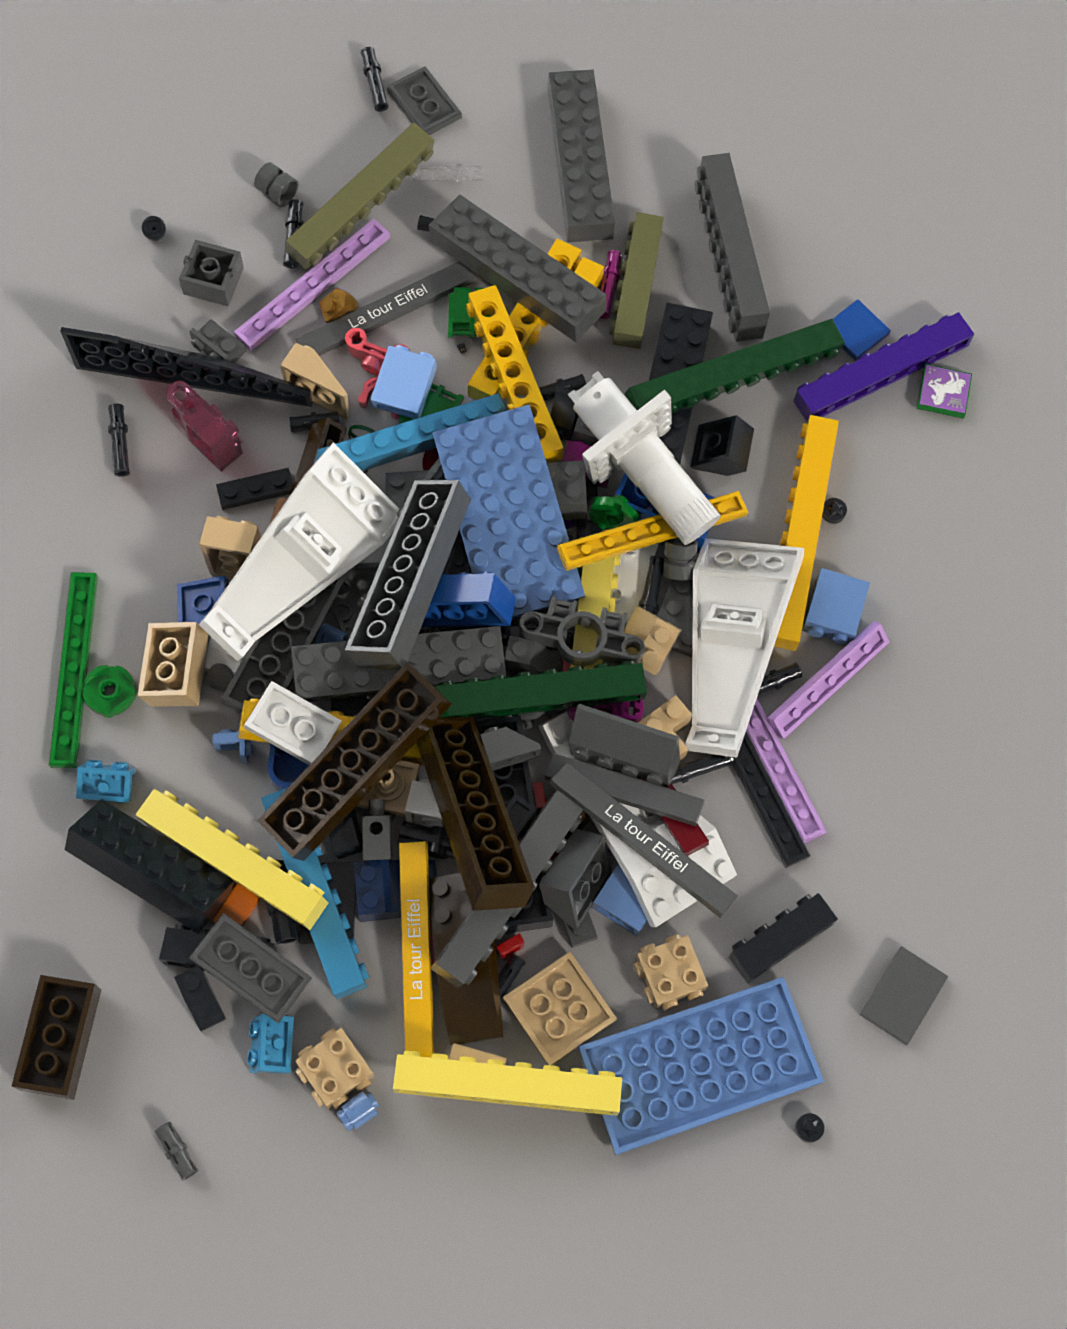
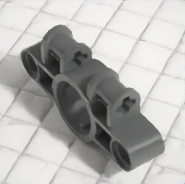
M552 595L547 615L529 611L523 614L520 619L519 633L521 638L536 641L543 646L556 648L560 656L574 666H588L599 659L618 664L624 661H635L636 664L640 663L645 651L643 640L637 636L623 633L628 616L626 612L619 614L607 611V608L603 607L599 618L590 612H576L578 602L576 600L569 602L557 599L555 595ZM533 623L538 628L535 630H528L525 628V625ZM576 625H582L587 629L592 628L598 634L596 648L588 653L571 650L564 642L568 629ZM633 647L637 649L639 653L636 655H631L626 651V649Z

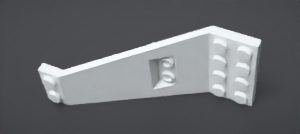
M334 443L331 444L301 479L199 626L238 661L257 639L382 546L396 527L399 519L397 517L399 508Z
M705 539L693 568L692 727L685 743L689 749L688 751L729 757L738 756L804 558V548Z

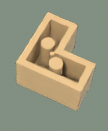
M675 695L638 723L676 735L689 725L692 713ZM679 738L680 762H682L686 758L689 749Z

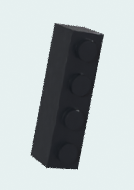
M819 893L813 897L807 894L796 903L798 907L790 912L788 908L775 917L777 921L771 926H768L767 923L763 924L753 932L755 936L747 941L743 938L732 946L734 951L730 954L729 958L747 984L835 924L838 918Z
M176 924L174 928L166 927L159 960L163 964L184 968L197 966L189 957L211 929L203 928L201 932L196 933L185 925ZM257 937L262 942L271 947L273 950L277 951L275 944L271 943V939L265 937Z

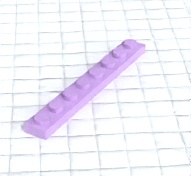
M372 219L234 331L235 337L250 351L254 350L390 239V232L375 219Z

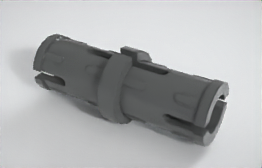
M167 1122L158 1127L154 1132L166 1150L165 1156L168 1160L171 1159L182 1181L197 1173L198 1169L186 1150L188 1147L185 1142L182 1143L172 1123Z

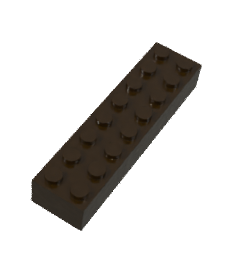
M407 662L257 821L292 858L305 861L447 711L452 703L415 667Z
M440 717L416 743L472 910L523 908L526 906L535 886L473 717Z

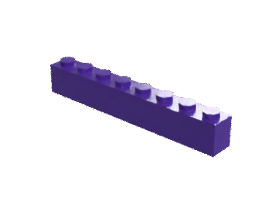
M959 312L951 316L945 315L933 325H924L918 332L912 335L906 334L893 344L887 343L872 354H864L854 363H845L831 374L829 372L824 373L816 381L802 384L797 388L793 402L807 422L810 415L824 417L923 369L925 364L931 365L968 347L974 332Z

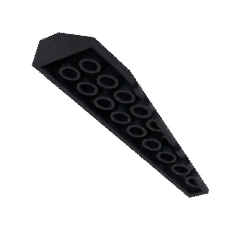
M61 327L60 330L76 369L312 407L313 404L311 391L266 373L222 359L115 335Z

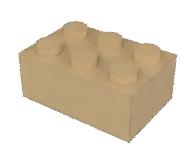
M207 516L199 545L210 575H226L229 579L234 578L261 539L258 526L249 521L235 522L223 516H216L215 518Z
M197 622L148 624L138 697L149 706H199L209 634Z

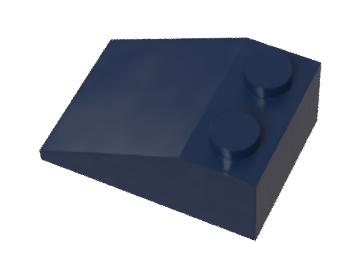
M400 860L354 862L357 908L360 922L401 918ZM428 860L429 878L437 877L435 860Z

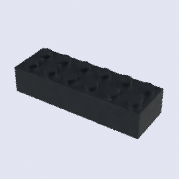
M103 799L68 829L65 851L196 933H199L219 912L231 894L234 880Z

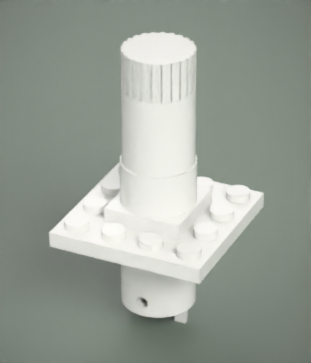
M597 371L584 387L576 392L573 390L568 394L575 403L574 411L599 440L582 453L587 477L593 484L598 481L602 483L612 475L611 471L614 468L618 471L622 469L633 484L642 491L684 545L691 543L708 531L719 520L721 515L674 459V455L659 438L671 428V397L663 390L637 411L612 379H604L599 371Z

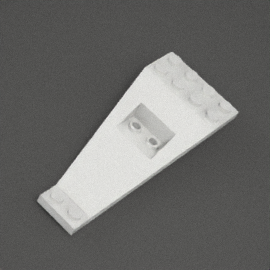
M567 710L540 724L538 727L552 755L555 753L577 760L570 753L569 739L574 721L568 717ZM590 761L585 762L594 766H598V764ZM611 769V771H614V772L623 774V773L620 772V771ZM620 803L681 851L659 815L649 812L647 816L644 810ZM700 815L697 823L708 838L709 845L688 857L724 884L737 876V873L716 828ZM591 817L600 834L605 836L606 844L628 878L650 927L661 925L698 901Z

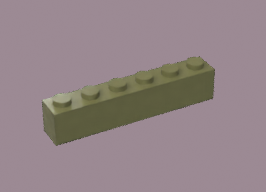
M636 212L635 221H630L628 235H632L631 241H626L624 252L625 255H628V260H623L621 274L625 276L624 281L619 280L617 294H620L621 297L620 301L615 300L613 314L617 315L616 321H611L609 332L610 335H614L613 345L641 349L664 221L663 216Z

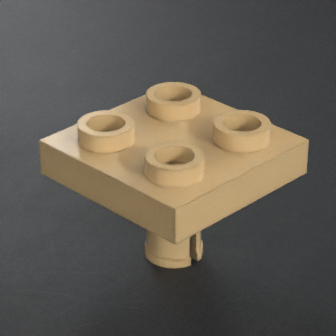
M399 760L359 802L357 807L369 809L368 799H384L386 813L406 817L405 809L412 780L417 781L420 764Z

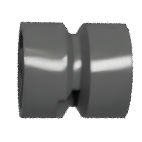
M272 162L264 164L254 180L255 188L264 194H268L272 200L281 206H285L293 199L299 185L295 178L287 173H283V170Z
M679 537L665 541L664 555L668 558L663 561V576L673 580L693 579V568L696 563L693 557L697 556V540L684 545Z

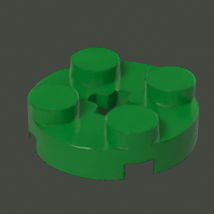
M615 495L614 498L607 496L596 497L589 512L591 520L603 530H605V527L613 529L640 521L641 519L640 514L621 495Z
M101 665L93 669L84 681L83 698L93 712L106 718H111L126 711L137 696L135 682L131 674L121 666ZM105 686H116L112 695H103L106 692Z

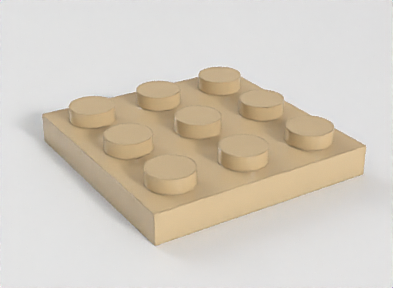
M568 952L503 997L504 1002L547 1065H554L617 1021L616 1016L571 952Z

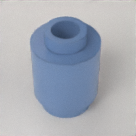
M361 1091L341 1105L342 1109L336 1112V1114L349 1132L353 1128L357 1130L378 1115L375 1109L379 1107V1104L371 1092L365 1095Z

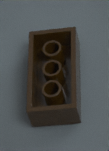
M40 975L12 1082L13 1088L24 1092L71 1100L75 1099L101 994V989L96 984Z

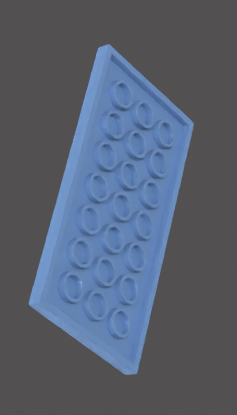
M530 404L432 432L445 479L459 480L471 498L460 526V532L472 574H482V572L488 571L497 575L516 597L512 618L522 616L529 611L536 612L549 608L552 595H555L557 599L569 602L585 598L578 569L565 571L556 549L558 545L569 542V538Z
M784 977L578 1047L588 1074L599 1075V1071H610L616 1073L615 1077L622 1078L619 1114L617 1116L601 1114L615 1156L824 1082Z

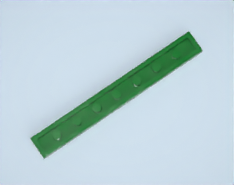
M71 572L49 757L50 768H77L84 708L83 689L88 672L98 581L97 573Z

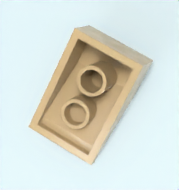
M295 343L281 363L284 381L311 391L314 404L332 413L338 412L340 417L349 420L350 411L346 391L313 348Z

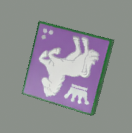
M925 364L916 409L964 419L972 373Z

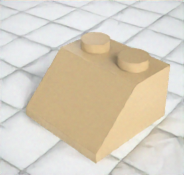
M636 606L623 633L637 636L643 640L645 651L640 663H643L644 670L656 676L682 629ZM633 647L626 649V651L631 655H636L639 653L638 650Z

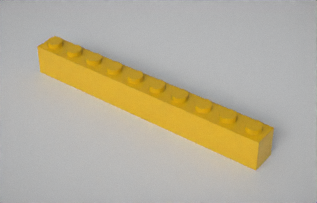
M810 415L807 424H802L800 437L804 438L803 445L799 444L796 459H800L799 466L795 465L792 480H795L796 484L795 488H790L788 502H792L791 509L786 510L784 523L788 524L787 531L782 532L780 545L804 548V558L774 647L796 651L800 643L837 435L838 420Z

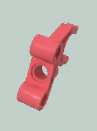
M360 328L350 329L345 336L349 353L363 360L361 367L365 371L379 375L387 349L369 343L364 330ZM356 341H361L359 344H353ZM378 377L371 378L365 382L363 391L358 398L361 407L366 408L368 406L369 398L373 393ZM391 413L394 420L400 418L398 414Z

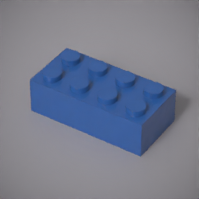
M485 571L482 574L461 572L458 575L442 573L421 628L510 626L516 597L497 575L492 572Z

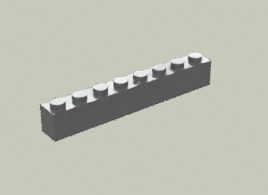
M558 790L550 796L519 841L535 888L538 885L535 879L540 873L544 875L552 865L553 861L550 858L553 853H559L567 843L564 837L568 831L573 832L581 822L579 815L583 809ZM522 908L471 910L431 969L456 988H459L464 983L469 985L478 973L475 967L481 960L484 963L492 953L493 948L490 945L494 939L500 940L507 931L508 926L505 923L509 917L515 918Z

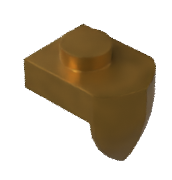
M339 288L333 290L319 302L327 323L341 318L348 311H355L359 305L350 293Z

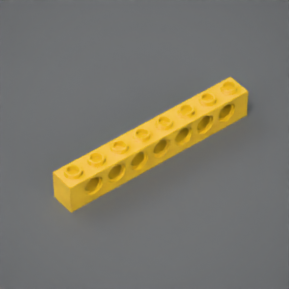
M556 238L547 254L574 272L581 261L582 249ZM517 302L509 318L519 341H521L520 344L527 359L530 346L536 345L540 336L539 331L542 326L546 327L548 323ZM505 354L500 355L501 357H508V355ZM490 357L483 358L468 383V396L475 400L500 394L498 384H500L499 379H489L493 377L490 364H492ZM509 375V377H511V378H515V377L517 376V375Z
M496 285L468 293L469 303L466 304L468 316L470 318L473 317L475 320L474 329L477 337H482L484 355L486 358L490 357L492 362L490 368L493 377H498L500 384H498L500 394L509 403L507 410L530 404L532 415L535 417L534 422L538 435L543 437L540 442L546 463L562 460L563 445ZM505 354L508 355V357H501L500 355ZM509 375H517V377L511 378ZM518 395H524V396H526V397H525V398H518V397H516V396H518Z

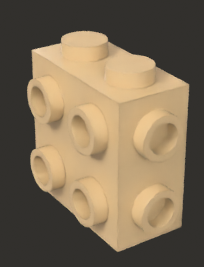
M679 934L666 938L664 940L665 943L655 946L652 943L639 949L640 953L637 954L636 962L633 963L638 978L643 977L646 988H643L648 1004L653 1003L655 1009L662 1007L666 1011L678 1006L679 1000L688 998L689 1001H693L704 996L703 991L707 989L708 983L688 935L680 937Z
M333 1028L321 1037L323 1041L314 1047L312 1045L305 1047L298 1053L299 1058L295 1060L299 1066L295 1072L304 1084L308 1081L311 1083L315 1090L310 1094L319 1107L325 1104L328 1110L332 1107L335 1110L340 1108L341 1105L349 1100L347 1096L355 1090L360 1093L372 1084L370 1079L375 1077L342 1028H339L337 1031Z

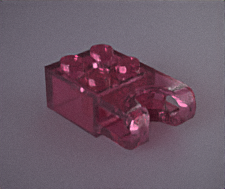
M183 381L173 382L167 387L166 396L168 402L173 407L172 414L175 421L186 431L189 442L216 468L222 472L243 454L241 448L242 441L237 433L239 429L231 420L226 421L222 417V413L214 404L209 405ZM177 391H184L186 398L179 401L173 395Z

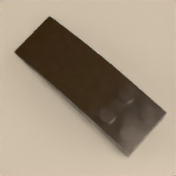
M460 873L429 878L435 961L472 910ZM495 939L490 945L493 948L492 953L484 963L481 960L475 967L478 973L469 985L464 983L459 988H456L437 974L450 1045H453V1043L465 1044L503 1037Z

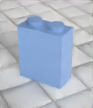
M400 345L396 347L388 346L370 399L373 407L412 419L421 418L437 370V363L433 356L425 352L413 353L408 348Z

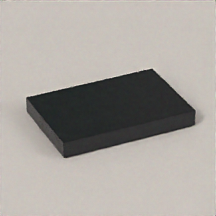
M354 862L321 863L322 865L327 864L332 876V879L328 880L331 889L336 888L341 903L337 907L340 914H346L351 928L346 929L349 939L354 938L356 895ZM300 924V944H314L310 930Z

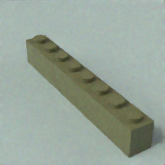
M413 122L286 240L285 252L305 270L311 265H317L322 259L323 254L327 250H333L344 234L346 236L349 235L359 220H365L375 205H381L391 190H397L407 175L412 176L422 161L426 162L431 158L434 153V139Z

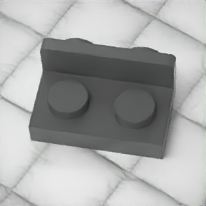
M212 319L199 331L194 328L189 331L193 347L199 352L204 351L208 356L235 363L247 352V348L243 343Z

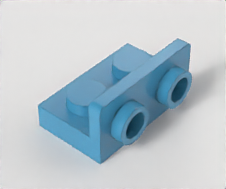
M87 760L86 763L78 767L76 799H103L105 801L125 803L131 801L132 776L136 773V767H129L127 762H113L112 765H102L103 761Z
M265 1014L253 1018L249 1026V1037L252 1038V1043L247 1055L250 1073H291L294 1017L284 1016L279 1024Z

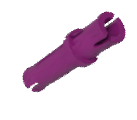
M610 250L607 253V261L600 289L606 294V311L600 317L601 319L610 317L616 282L620 278L619 267L622 254L617 250Z

